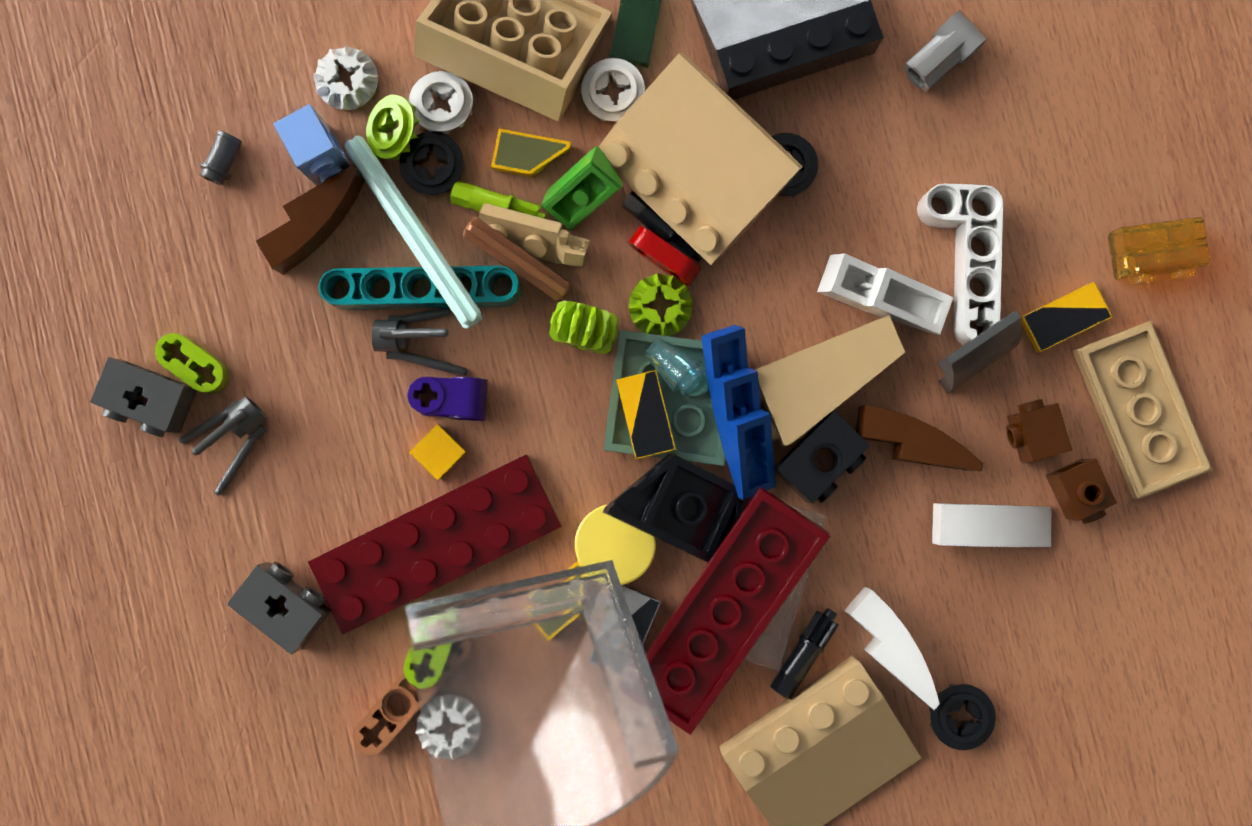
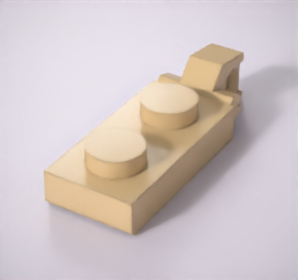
M487 203L483 204L479 213V219L536 259L555 262V264L583 267L588 252L589 239L570 235L569 232L561 228L562 223Z

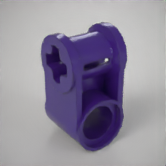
M421 377L410 385L407 393L408 402L413 409L425 416L485 421L488 380L472 377ZM427 387H430L431 391L438 395L437 400L430 401L429 407H426L425 403L418 399L419 394L426 393Z

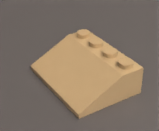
M431 0L416 21L413 56L559 122L577 91L609 23L612 12L587 0Z
M683 52L679 53L618 120L599 145V148L603 151L619 178L710 265L737 242L803 167Z
M852 655L794 694L791 699L785 700L719 745L722 757L770 826H823L921 759V756L862 664Z

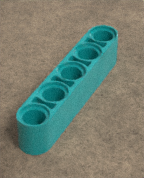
M450 266L459 279L468 278L471 280L472 287L469 295L478 308L508 307L516 303L521 296V283L514 271L506 266ZM423 267L336 268L324 273L318 286L319 293L326 302L343 310L450 308ZM502 277L511 279L513 285L507 295L496 296L492 293V285L495 280ZM420 279H429L431 282L430 292L421 298L414 297L412 290L415 282ZM348 280L350 285L348 294L342 299H335L333 289L336 283ZM379 280H389L391 286L389 293L383 298H375L373 295L374 285Z

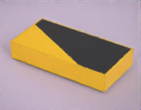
M1093 281L1021 316V321L1035 352L1039 353L1111 318L1112 315Z
M656 370L616 379L635 459L676 450Z

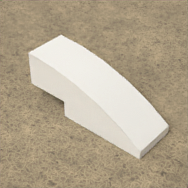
M846 253L830 255L817 290L822 295L882 318L890 315L894 322L935 335L941 334L953 300L952 296L889 268H877Z
M933 503L932 544L979 547H1051L1052 507Z
M864 587L844 610L874 637L864 650L924 703L935 710L940 703L933 679L922 653L909 631L893 610L873 590Z

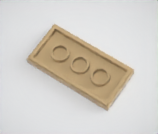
M1152 321L1144 322L1072 351L1132 499L1143 498L1213 470Z

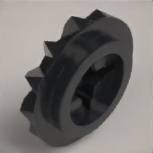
M423 132L416 135L418 138L411 139L409 142L410 152H402L400 156V171L405 182L417 193L430 196L449 192L454 184L461 180L464 160L459 146L452 138L440 132ZM431 149H433L439 162L448 164L443 165V167H437L435 174H433V179L427 168L420 166L423 162L429 161Z
M792 133L776 134L771 137L787 152L791 151L790 155L803 166L776 197H794L807 190L814 181L818 171L817 155L812 145L803 137Z
M950 684L947 689L937 693L940 704L935 710L931 707L929 708L930 726L941 742L953 749L970 750L982 745L990 737L996 721L995 709L990 698L982 690L969 684ZM965 704V711L977 718V720H965L962 722L961 727L957 728V721L948 715L947 712L960 711L961 705Z

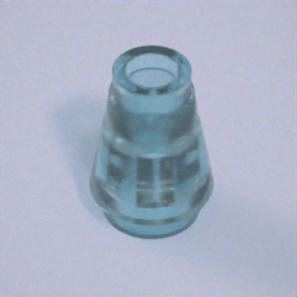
M661 337L656 339L644 354L673 393L678 391L683 396H687L696 388L706 374V371L700 367L701 362L672 344L665 342Z

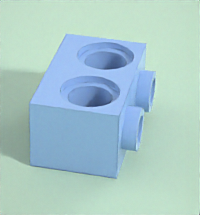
M310 104L273 123L296 167L316 186L351 166L329 125Z

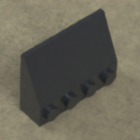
M691 0L718 83L722 90L733 100L874 54L884 38L871 0Z

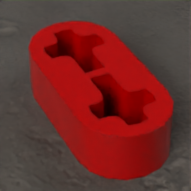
M639 226L627 242L640 255L667 274L674 275L686 286H690L701 271V268L693 260L643 226Z

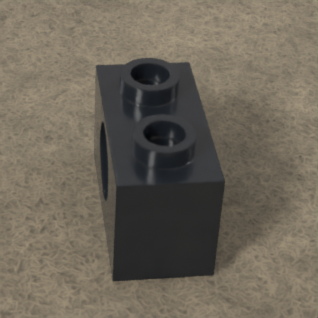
M832 411L820 420L775 466V472L806 503L812 504L816 499L822 503L837 489L838 486L834 481L844 471L851 474L866 460L867 457L863 452L870 445L836 411ZM821 448L828 450L833 457L831 468L825 472L818 470L814 465V455Z

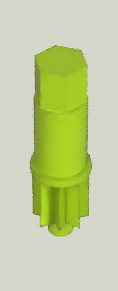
M461 181L454 184L450 195L452 204L480 212L483 204L487 203L544 219L547 216L546 213L540 212V205L515 198L514 195L507 196Z

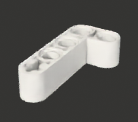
M944 183L934 186L920 199L917 206V214L921 222L927 226L934 228H956L953 332L957 341L964 345L981 334H977L976 329L970 328V322L975 320L976 325L982 326V332L1000 321L1003 199L999 191L992 186ZM932 198H940L946 203V214H939L934 211L931 205ZM973 199L984 202L987 209L986 216L975 213L972 208ZM972 238L979 239L984 243L986 248L984 256H979L971 249ZM971 278H977L984 284L985 291L982 297L976 296L971 291ZM983 305L984 309L978 311V306Z

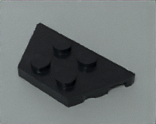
M668 454L605 506L602 513L708 563L740 517L743 509V500L738 497L734 484L675 454Z

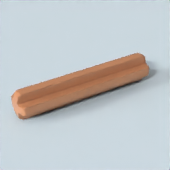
M474 217L467 224L463 232V237L502 265L513 270L515 274L554 301H560L567 294L570 287L568 280L477 217Z

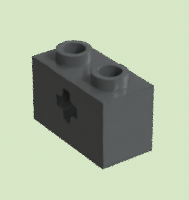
M108 357L90 403L104 408L102 415L123 423H126L127 419L131 418L141 422L140 430L163 437L165 432H181L197 390L187 384L125 360ZM141 393L142 396L148 398L146 405L138 400Z
M278 562L258 564L227 605L292 655L306 645L331 610L324 605L326 599L320 593L308 586L303 589L291 580L294 577L293 573ZM284 596L287 599L284 606L288 610L280 612L278 608L281 603L278 598Z

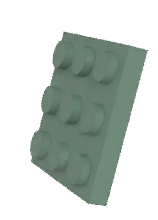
M619 330L604 451L634 454L616 379L656 370L676 450L650 457L664 458L668 454H675L688 462L724 466L725 454L714 416L706 376L702 341Z

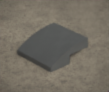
M1014 311L938 362L946 374L945 377L939 380V383L947 394L1017 347L1022 336V321L1018 312Z

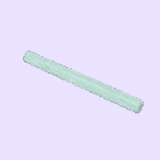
M355 136L352 140H347L344 145L347 155L462 327L470 329L474 325L479 324L482 320L481 311L365 139L361 136Z

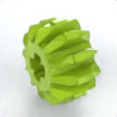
M562 301L557 303L555 312L552 313L549 335L555 342L604 355L611 352L613 343L616 342L619 319L615 314L594 306L573 301Z

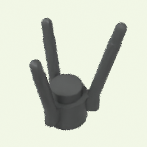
M449 308L408 315H389L388 320L374 321L372 326L373 349L375 352H386L387 359L404 360L462 376L468 373L466 368L402 351V348L409 347L410 338L446 337L449 333L447 329H410L408 323L448 316L451 313Z
M244 396L240 401L236 399L225 410L195 427L179 439L181 444H186L224 421L219 428L193 448L192 453L199 455L230 430L240 438L246 433L249 435L216 487L214 493L218 496L223 493L256 441L267 432L262 424L268 417L247 396Z

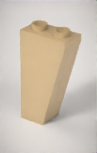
M890 315L755 369L758 371L760 403H762L764 410L771 414L772 441L777 440L780 447L793 443L905 353Z

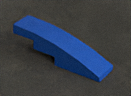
M733 325L701 335L706 376L723 451L738 497L745 500L754 496L760 486L765 490L775 488L776 481L771 414L760 407L758 371L748 367L745 328Z

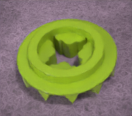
M399 95L384 97L375 105L369 116L366 128L367 142L373 153L379 158L399 160L402 152H410V140L418 138L414 133V127L419 124L420 120L414 115L416 106L408 102L407 98ZM396 122H398V128L393 130V135L388 134L387 132H390L396 126Z
M656 273L641 279L631 292L629 313L633 323L643 333L672 336L686 326L692 314L693 301L688 288L674 275ZM657 289H661V294H663L665 301L678 302V304L666 309L664 322H661L656 309H650V307L643 308V306L655 302L656 295L658 294Z

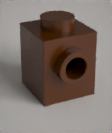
M1042 399L1018 405L1020 413L1007 416L1009 425L1006 426L1007 438L1012 448H1017L1020 462H1034L1073 451L1058 403L1044 405Z
M1096 458L1080 459L1045 475L1066 519L1081 520L1083 524L1090 523L1106 516L1104 509L1117 504Z

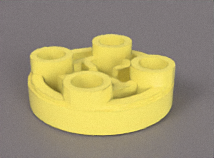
M607 505L600 506L591 511L578 527L575 536L576 557L582 569L594 580L607 585L628 584L641 577L650 567L655 555L656 539L602 513Z

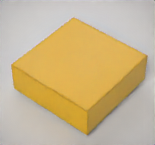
M436 424L409 453L439 481L467 451L440 424Z

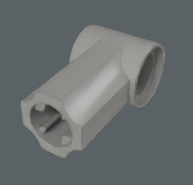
M959 10L935 32L933 39L915 54L903 68L907 73L908 79L917 88H921L926 92L939 82L957 63L959 66L963 64L987 41V38Z

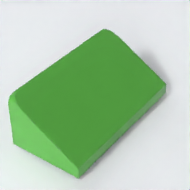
M595 146L547 190L541 207L571 231L621 189L623 182L603 151L598 146Z

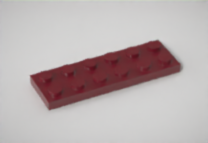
M526 454L308 561L342 634H345L562 527Z
M760 486L623 686V690L691 735L831 536L830 532Z

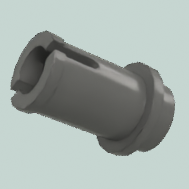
M217 131L216 139L205 163L200 162L199 167L202 169L199 175L218 185H223L225 179L230 180L231 175L228 172L242 141L228 133Z

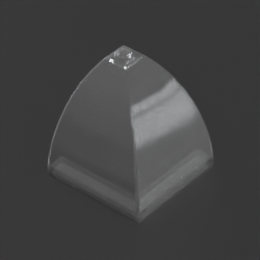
M612 560L405 605L416 689L444 826H595L617 814L647 793L660 781L674 763L679 753V748Z

